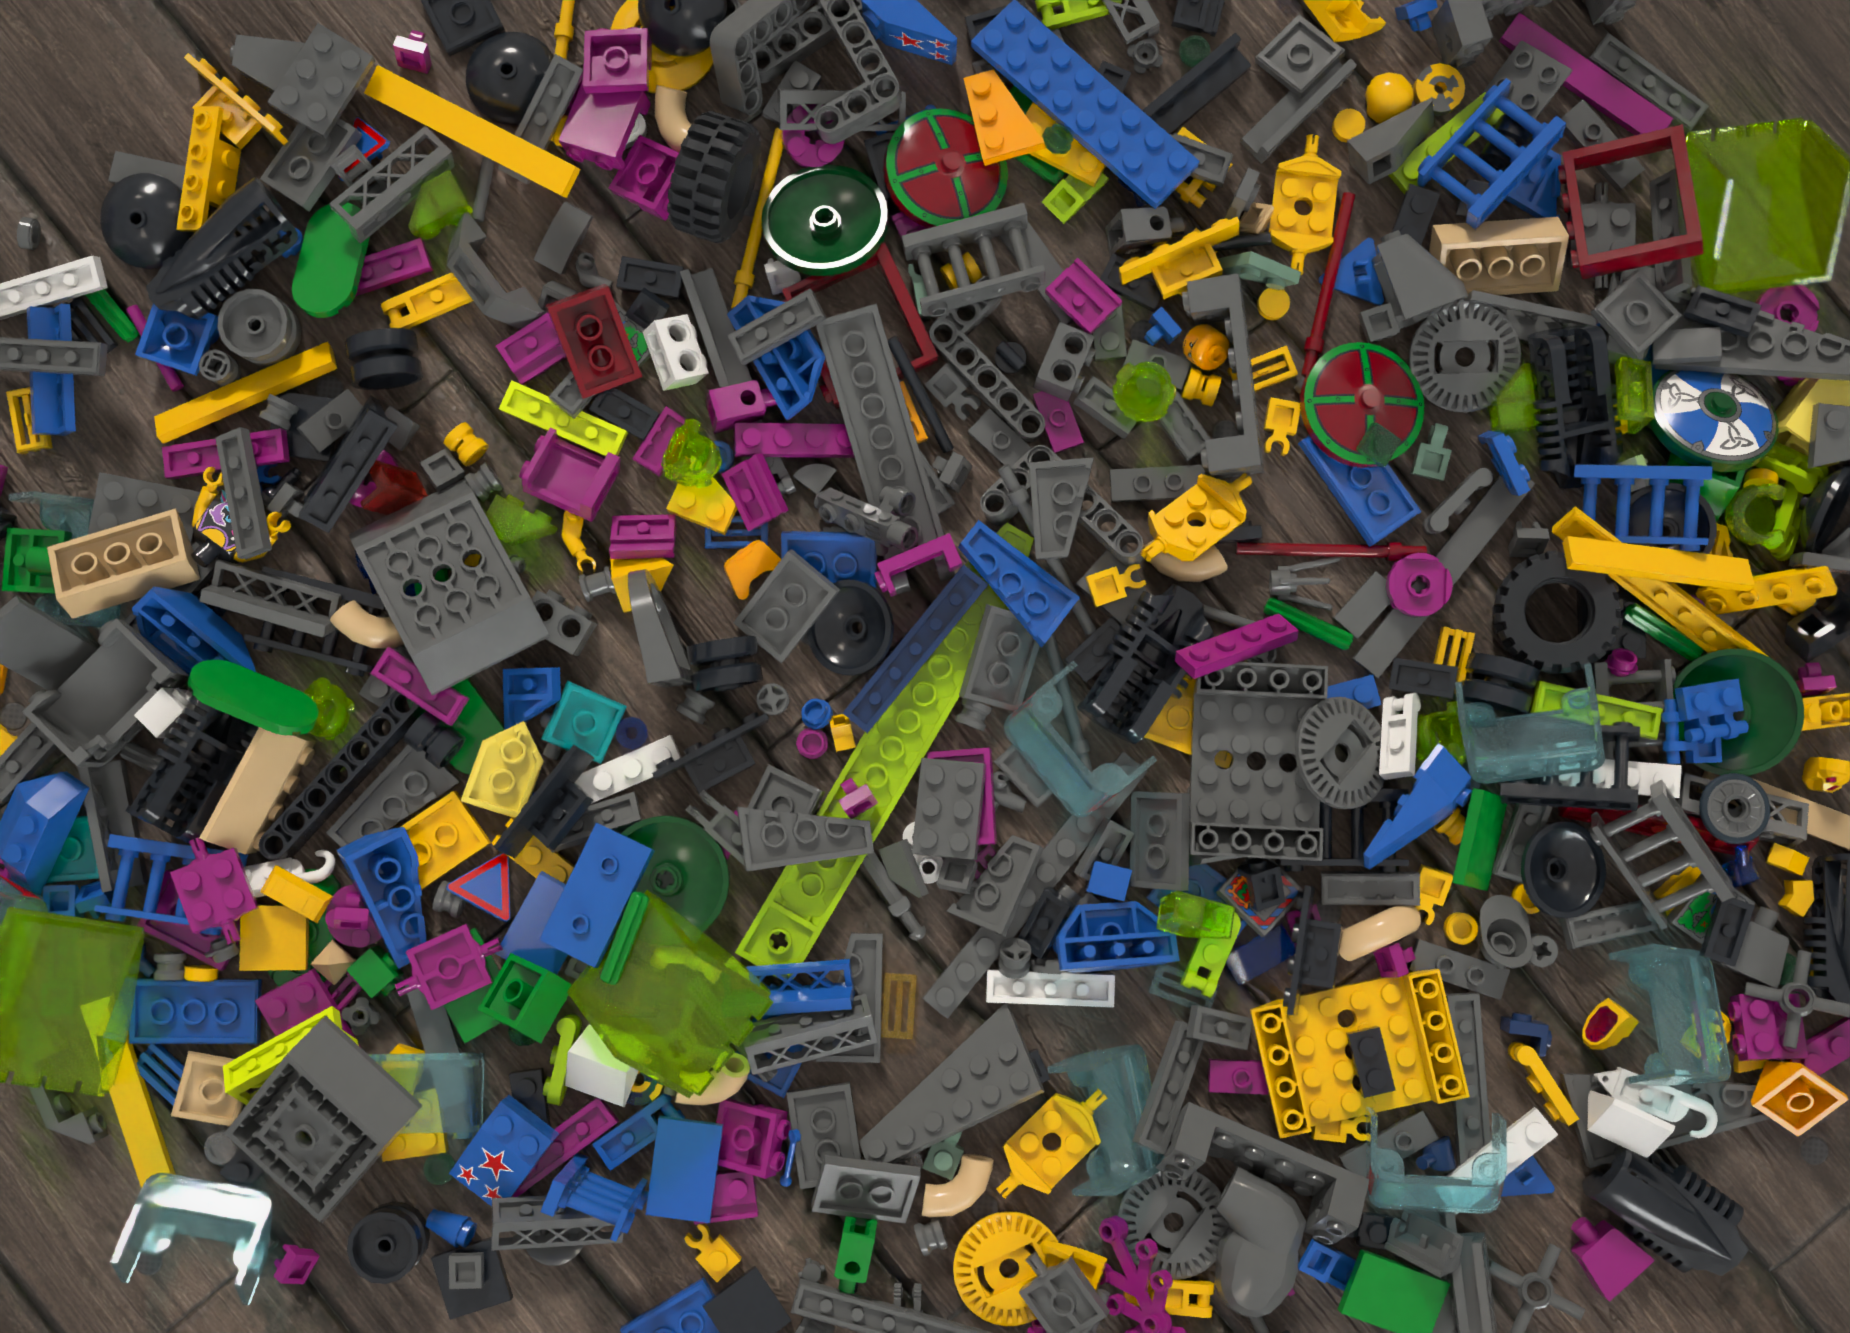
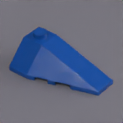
M1437 744L1416 772L1414 778L1417 780L1411 794H1402L1398 800V805L1394 811V820L1387 819L1363 854L1364 866L1369 870L1453 814L1459 805L1463 807L1469 801L1472 794L1471 776L1441 744Z
M399 827L365 835L337 849V853L356 891L360 894L365 908L369 909V915L398 969L410 963L406 954L407 950L427 942L425 921L422 915V891L418 876V855L406 829Z

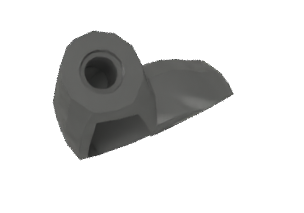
M1237 1166L1216 1205V1210L1222 1215L1229 1227L1218 1243L1215 1285L1219 1297L1229 1309L1242 1316L1258 1318L1270 1314L1282 1303L1293 1288L1298 1273V1249L1303 1238L1306 1220L1294 1198L1276 1185Z

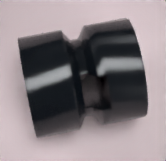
M1502 115L1494 129L1519 148L1521 146L1526 148L1534 140L1532 139L1533 134L1508 115ZM1489 141L1486 142L1479 157L1495 170L1505 171L1511 165V158Z
M428 711L424 712L412 724L404 736V742L416 752H426L425 759L437 769L446 766L456 756L466 741V737L453 726L446 728L445 722Z

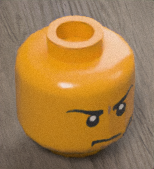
M1200 324L1192 328L1185 336L1183 342V353L1186 359L1202 370L1218 368L1228 357V349H1230V343L1226 335L1207 324Z

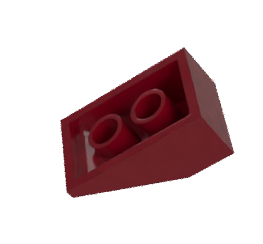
M602 284L545 305L583 399L642 377L608 285Z

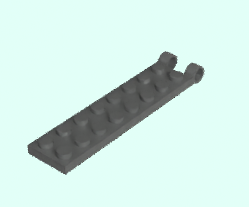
M877 304L827 318L817 324L816 328L868 504L879 508L881 504L879 501L880 492L886 486L895 489H906L915 494V506L909 515L901 516L897 514L896 516L900 517V521L917 529L918 538L916 543L920 546L943 536L944 533ZM894 546L888 547L889 552L884 555V558L886 560L905 551ZM943 555L934 558L940 581L952 579L955 576V571L949 572ZM905 571L891 577L897 595L911 591Z

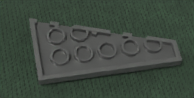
M1692 288V290H1691V298H1692V296H1693V294H1694L1696 288ZM1668 300L1682 316L1667 330L1711 327L1684 318L1688 304L1681 305ZM1760 310L1748 338L1721 330V361L1655 364V369L1850 381V340L1829 333L1822 335L1804 329L1805 325L1794 321L1790 324L1775 319L1773 314Z
M1007 1003L1003 1004L859 1141L865 1160L894 1164L1045 1092L1010 1005Z
M1559 1073L1566 1099L1579 1120L1574 1122V1127L1585 1166L1593 1168L1611 1163L1615 1159L1614 1148L1618 1144L1588 1131V1095L1590 1091L1608 1095L1607 1091L1594 1077V1074ZM1649 1078L1710 1103L1717 1112L1718 1118L1717 1126L1710 1135L1771 1119L1751 1104L1757 1084ZM1689 1108L1687 1114L1677 1122H1670L1659 1118L1674 1125L1675 1129L1656 1150L1698 1139L1691 1137L1689 1132L1692 1130H1702L1706 1125V1116Z

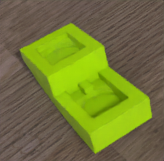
M1102 173L1095 187H1092L1068 175L1065 180L1062 179L1043 199L1042 203L1065 224L1109 179Z

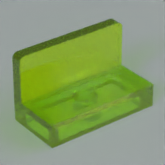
M1621 356L1615 362L1618 419L1628 420V433L1636 434L1654 419L1651 361Z

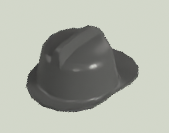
M1505 895L1490 897L1483 903L1480 909V949L1482 954L1489 962L1496 965L1497 969L1523 967L1530 961L1533 955V944L1527 913L1522 905L1512 897Z

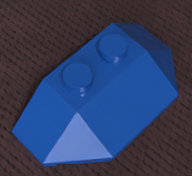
M748 295L729 311L727 316L735 330H738L785 302ZM808 329L753 360L786 420H790L812 402L825 355L811 330Z
M153 586L132 607L140 634L181 667L189 676L196 664L206 660L229 661L256 672L242 635L203 602H199L200 600L192 593Z
M67 771L17 784L0 821V857L11 879L16 884L34 893L37 897L41 896L43 886L46 885L89 790L87 785Z
M1137 901L1077 905L1056 937L1060 971L1080 973L1132 969L1180 961L1175 929L1169 924H1165L1154 913Z

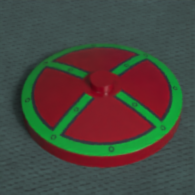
M930 109L911 116L897 128L888 143L884 155V179L890 196L907 217L925 228H932L995 211L1006 191L1008 180L1006 160L984 165L973 117L959 111Z
M1355 342L1331 349L1314 363L1302 384L1300 410L1309 436L1326 455L1345 465L1369 468L1394 460L1414 443L1423 423L1424 399L1419 382L1412 374L1410 367L1399 356L1375 344Z

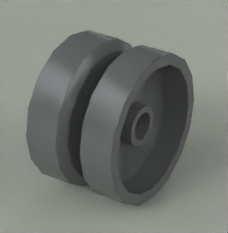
M246 289L235 293L225 301L218 317V331L223 343L230 351L257 366L270 367L294 355L301 341L302 329L298 316L287 304L264 290Z

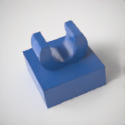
M1414 0L1396 7L1395 12L1398 20L1409 19L1413 32L1422 31L1432 27L1427 12L1438 8L1436 0Z
M1160 307L1152 314L1149 323L1153 327L1146 333L1144 339L1151 346H1154L1162 338L1170 345L1179 337L1182 329Z
M100 880L81 886L74 905L80 914L89 911L90 915L97 919L100 917L101 912L94 911L95 905L111 906L114 891L102 893Z

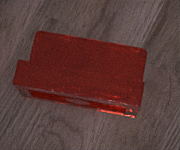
M376 460L369 473L377 489L363 499L360 504L363 509L389 515L428 495L416 472Z

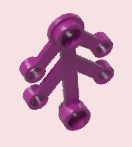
M1118 1215L1104 1219L1099 1227V1235L1102 1240L1112 1245L1125 1276L1112 1270L1111 1266L1106 1263L1103 1271L1104 1278L1101 1277L1099 1285L1109 1283L1136 1297L1140 1306L1137 1307L1127 1302L1122 1294L1116 1293L1109 1296L1106 1306L1110 1310L1109 1314L1116 1316L1122 1313L1139 1322L1144 1333H1169L1172 1321L1169 1313L1165 1310L1168 1289L1171 1288L1173 1279L1171 1274L1164 1269L1151 1274L1153 1259L1158 1254L1157 1244L1149 1238L1136 1244L1135 1251L1139 1258L1137 1270L1124 1242L1128 1235L1126 1221L1118 1217ZM1145 1245L1149 1250V1254H1147L1145 1251ZM1159 1276L1163 1280V1285L1159 1281ZM1149 1280L1151 1287L1155 1290L1153 1300H1151L1147 1292ZM1114 1300L1117 1302L1118 1308H1116Z

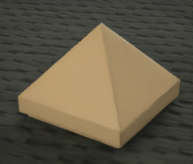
M1253 202L1248 212L1245 211L1240 219L1239 231L1254 234L1266 231L1274 207L1269 204Z
M332 940L314 959L311 965L333 985H336L346 974V969L356 959Z

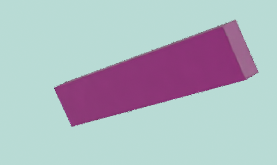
M1520 12L1499 40L1500 43L1512 51L1522 40L1572 69V73L1563 83V86L1634 135L1665 129L1673 120L1671 116Z

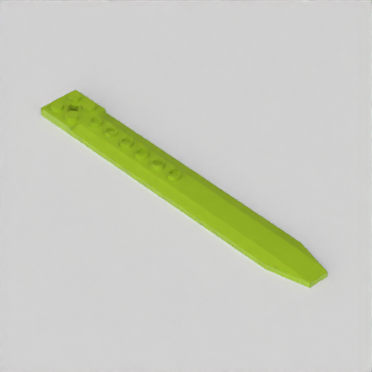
M1006 523L996 534L1026 557H1029L1034 538ZM968 561L965 566L985 581L970 561ZM989 584L868 734L866 732L863 734L817 812V816L850 819L839 803L840 799L847 796L840 784L850 778L853 779L858 788L866 784L874 794L878 804L853 819L870 821L872 841L874 843L920 765L921 759L924 758L959 698L960 689L986 604L1009 610ZM867 854L787 865L735 953L756 966L804 962ZM782 932L786 935L785 940L788 942V945L775 949L771 935H779Z

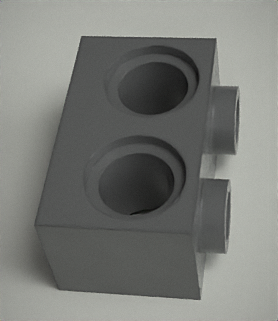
M1059 322L1033 388L1067 402L1072 392L1078 394L1085 376L1080 375L1082 366H1090L1096 351L1095 348L1091 347L1095 336ZM1069 345L1075 346L1080 353L1071 354L1065 347ZM1063 373L1068 377V381H1058L1054 374Z
M550 589L546 594L537 590L532 601L538 613L544 605L550 604L553 608L551 619L543 622L550 635L546 640L579 657L597 626V623L590 620L593 614L578 605L575 606L574 610L563 604L566 598ZM577 620L580 623V632L575 637H569L566 627L571 621Z

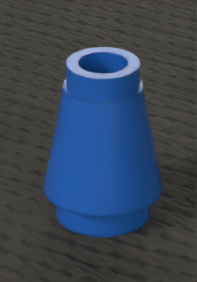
M437 1209L431 1211L425 1225L455 1248L459 1246L466 1248L472 1241L477 1229V1224L472 1222L471 1217Z

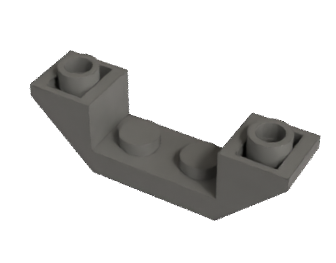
M469 212L464 213L451 233L447 259L448 268L484 315L518 329L526 327L539 318L543 312L525 287L508 293L503 290L499 282L476 254L487 236Z
M57 1020L39 1025L21 1070L46 1128L87 1144L109 1136L106 1131L107 1122L105 1117L98 1112L97 1107L72 1117L70 1101L62 1093L57 1082V1071L48 1061V1058L71 1048L68 1043L69 1035L66 1028L58 1023Z

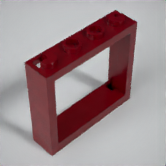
M1683 124L1562 152L1564 165L1558 166L1561 185L1567 183L1568 193L1562 194L1565 213L1571 211L1572 221L1566 222L1569 241L1576 240L1577 247L1575 250H1570L1573 268L1580 267L1582 280L1704 254ZM1672 149L1686 234L1588 255L1576 170Z
M885 242L881 244L880 248L869 260L855 269L837 275L810 276L782 289L785 298L782 301L787 302L808 289L816 293L878 264L921 354V357L911 361L915 371L918 372L938 363V354ZM824 361L820 373L824 384L819 387L826 403L833 401L835 408L838 409L840 408L829 369ZM895 368L898 379H903L904 376L900 368Z

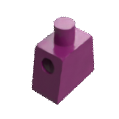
M752 380L708 390L705 405L713 432L717 434L733 429L735 423H752L760 418L762 420L766 408L775 406L777 403L768 388L760 390L758 381ZM742 401H747L751 405H745Z
M1581 1217L1571 1226V1230L1580 1239L1571 1248V1252L1594 1289L1609 1302L1655 1261L1605 1220L1600 1221L1594 1227L1586 1217Z

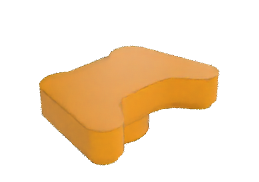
M755 540L745 548L737 551L724 564V571L735 595L741 600L746 599L749 595V586L752 580L765 571H773L781 561V558L761 540Z

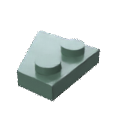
M1252 251L1218 258L1223 269L1222 274L1231 275L1238 273L1242 279L1263 283L1268 288L1284 290L1285 286L1299 283L1300 271Z

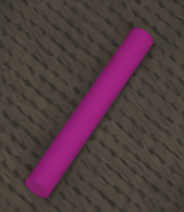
M132 305L126 311L140 336H142L147 320L139 306ZM156 363L172 392L184 387L174 368Z

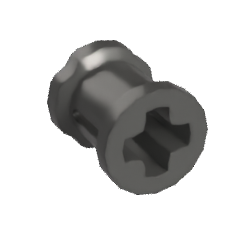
M610 566L604 567L602 572L589 576L585 574L579 575L580 586L587 602L593 601L595 596L608 592L616 593L611 579Z

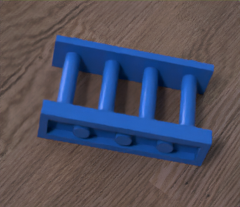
M1507 78L1498 87L1493 85L1487 91L1480 107L1433 157L1427 156L1417 170V185L1423 188L1433 178L1467 205L1466 223L1475 230L1563 137L1566 122L1558 116H1555L1549 124L1545 122L1541 124L1510 101L1507 97L1509 96L1511 81ZM1498 108L1533 134L1532 139L1534 140L1526 148L1524 146L1519 148L1485 122V120ZM1475 131L1511 158V165L1505 171L1495 170L1463 145ZM1453 155L1489 181L1488 186L1490 187L1483 195L1480 193L1475 195L1442 169Z
M1575 465L1574 477H1581V484H1584L1583 512L1594 521L1596 520L1597 484H1601V478H1615L1614 484H1617L1618 488L1615 535L1613 536L1622 543L1679 544V550L1700 551V545H1708V538L1697 537L1700 486H1704V480H1712V467ZM1635 478L1649 479L1648 485H1652L1649 536H1629L1631 485H1635ZM1669 479H1683V486H1686L1683 537L1663 536L1665 485H1669Z
M110 834L107 847L118 848V855H121L111 906L95 905L94 911L106 913V920L125 922L126 916L189 925L179 896L175 915L156 912L166 863L170 862L171 856L183 858L182 864L185 866L189 865L196 859L192 847L189 845ZM207 848L208 854H218L224 851ZM139 852L151 853L150 860H153L143 911L125 908L134 859L139 857ZM238 853L243 867H246L248 854ZM211 927L201 931V933L221 936L222 927Z
M577 1152L553 1179L540 1212L553 1217L560 1208L570 1207L615 1225L610 1240L616 1242L622 1232L628 1234L635 1218L634 1213L636 1210H643L648 1198L649 1191L645 1190L648 1180L642 1178L635 1189L590 1172V1168L586 1167L589 1157Z

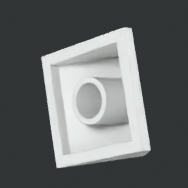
M588 1025L568 1051L565 1086L625 1107L648 1046L633 1043L631 1039Z
M1590 1091L1588 1095V1131L1646 1158L1675 1129L1674 1125L1614 1097Z

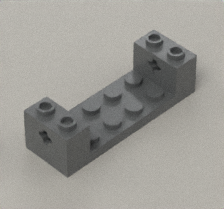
M1445 0L1431 21L1443 63L1452 67L1456 66L1457 69L1466 68L1476 62L1475 59L1485 50L1484 48L1493 38L1488 22L1494 16L1503 13L1505 16H1511L1519 13L1526 6L1534 4L1535 7H1542L1553 0ZM1585 0L1593 25L1604 21L1606 25H1610L1622 20L1624 14L1633 8L1637 1Z
M1239 274L1187 281L1188 291L1182 292L1184 310L1187 312V317H1192L1196 325L1225 321L1226 336L1229 343L1233 342L1234 348L1228 349L1230 368H1232L1233 374L1237 373L1238 380L1232 381L1234 400H1236V405L1241 404V412H1236L1237 430L1240 435L1205 440L1206 449H1201L1203 469L1205 468V472H1209L1212 477L1217 479L1241 476L1243 473L1247 475L1264 473L1243 288Z
M1188 1102L1180 1110L1165 1155L1159 1154L1155 1168L1164 1171L1165 1176L1174 1180L1185 1181L1205 1163L1207 1155L1215 1158L1222 1157L1234 1162L1233 1164L1236 1167L1240 1166L1248 1171L1253 1170L1262 1174L1264 1179L1269 1182L1283 1183L1292 1187L1293 1191L1297 1194L1313 1196L1304 1232L1314 1236L1313 1238L1317 1242L1325 1245H1334L1358 1229L1370 1179L1191 1102Z

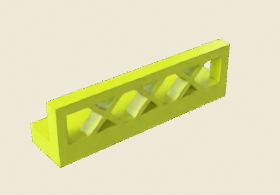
M331 1006L223 1065L225 1093L247 1105L257 1091L249 1094L246 1090L260 1088L287 1053L325 1016L357 1045L358 1040L342 1029L340 1011Z

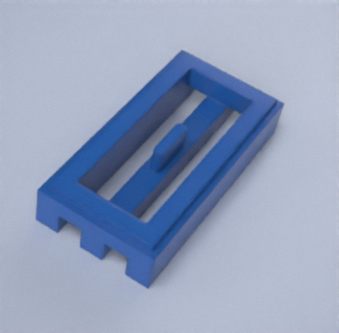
M734 516L731 524H744L741 516ZM768 522L762 525L761 529L751 531L747 529L727 530L726 535L705 527V549H742L753 542H712V537L761 536V541L769 547Z
M150 1044L147 1051L139 1056L140 1058L137 1062L140 1075L174 1106L177 1093L145 1063L176 1092L180 1082L152 1055L155 1053L180 1078L182 1077L184 1066L161 1044Z

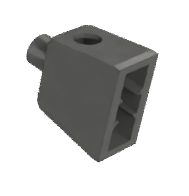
M1760 906L1754 922H1749L1735 967L1712 959H1708V961L1761 985L1778 988L1789 945V938L1773 931L1780 914Z

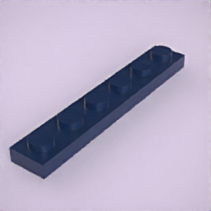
M963 565L844 710L843 714L868 734L987 588L988 584Z

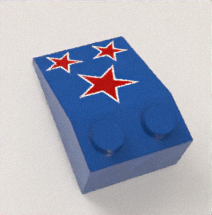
M861 0L862 17L875 41L880 39L886 46L949 65H953L956 62L957 37L917 0Z
M508 1095L500 1101L481 1126L449 1174L492 1206V1198H508L515 1194L560 1133L512 1096Z

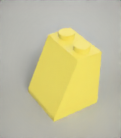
M1814 378L1799 380L1798 384L1793 386L1775 411L1779 427L1776 441L1808 456L1813 405L1824 403L1850 406V381ZM1838 463L1827 464L1826 466L1829 467Z

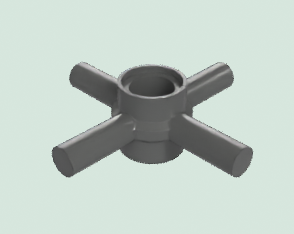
M1798 950L1793 982L1784 985L1781 989L1746 982L1744 995L1779 1003L1781 1009L1787 1014L1782 1046L1791 1049L1797 1048L1801 1017L1807 1016L1813 1010L1845 1017L1850 1016V1004L1816 997L1814 991L1807 985L1812 953ZM1791 991L1803 994L1806 1000L1803 1008L1794 1007L1789 1002L1788 996Z
M1549 1243L1537 1272H1531L1524 1276L1494 1261L1491 1262L1489 1266L1490 1274L1516 1287L1518 1295L1523 1302L1510 1333H1525L1535 1309L1545 1308L1548 1305L1578 1320L1582 1319L1585 1308L1554 1293V1287L1549 1280L1562 1250L1559 1247ZM1534 1281L1541 1282L1545 1288L1543 1297L1537 1300L1529 1298L1527 1294L1528 1285Z

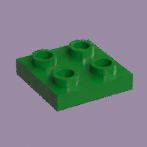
M7 528L2 591L55 594L47 547L72 540V532Z

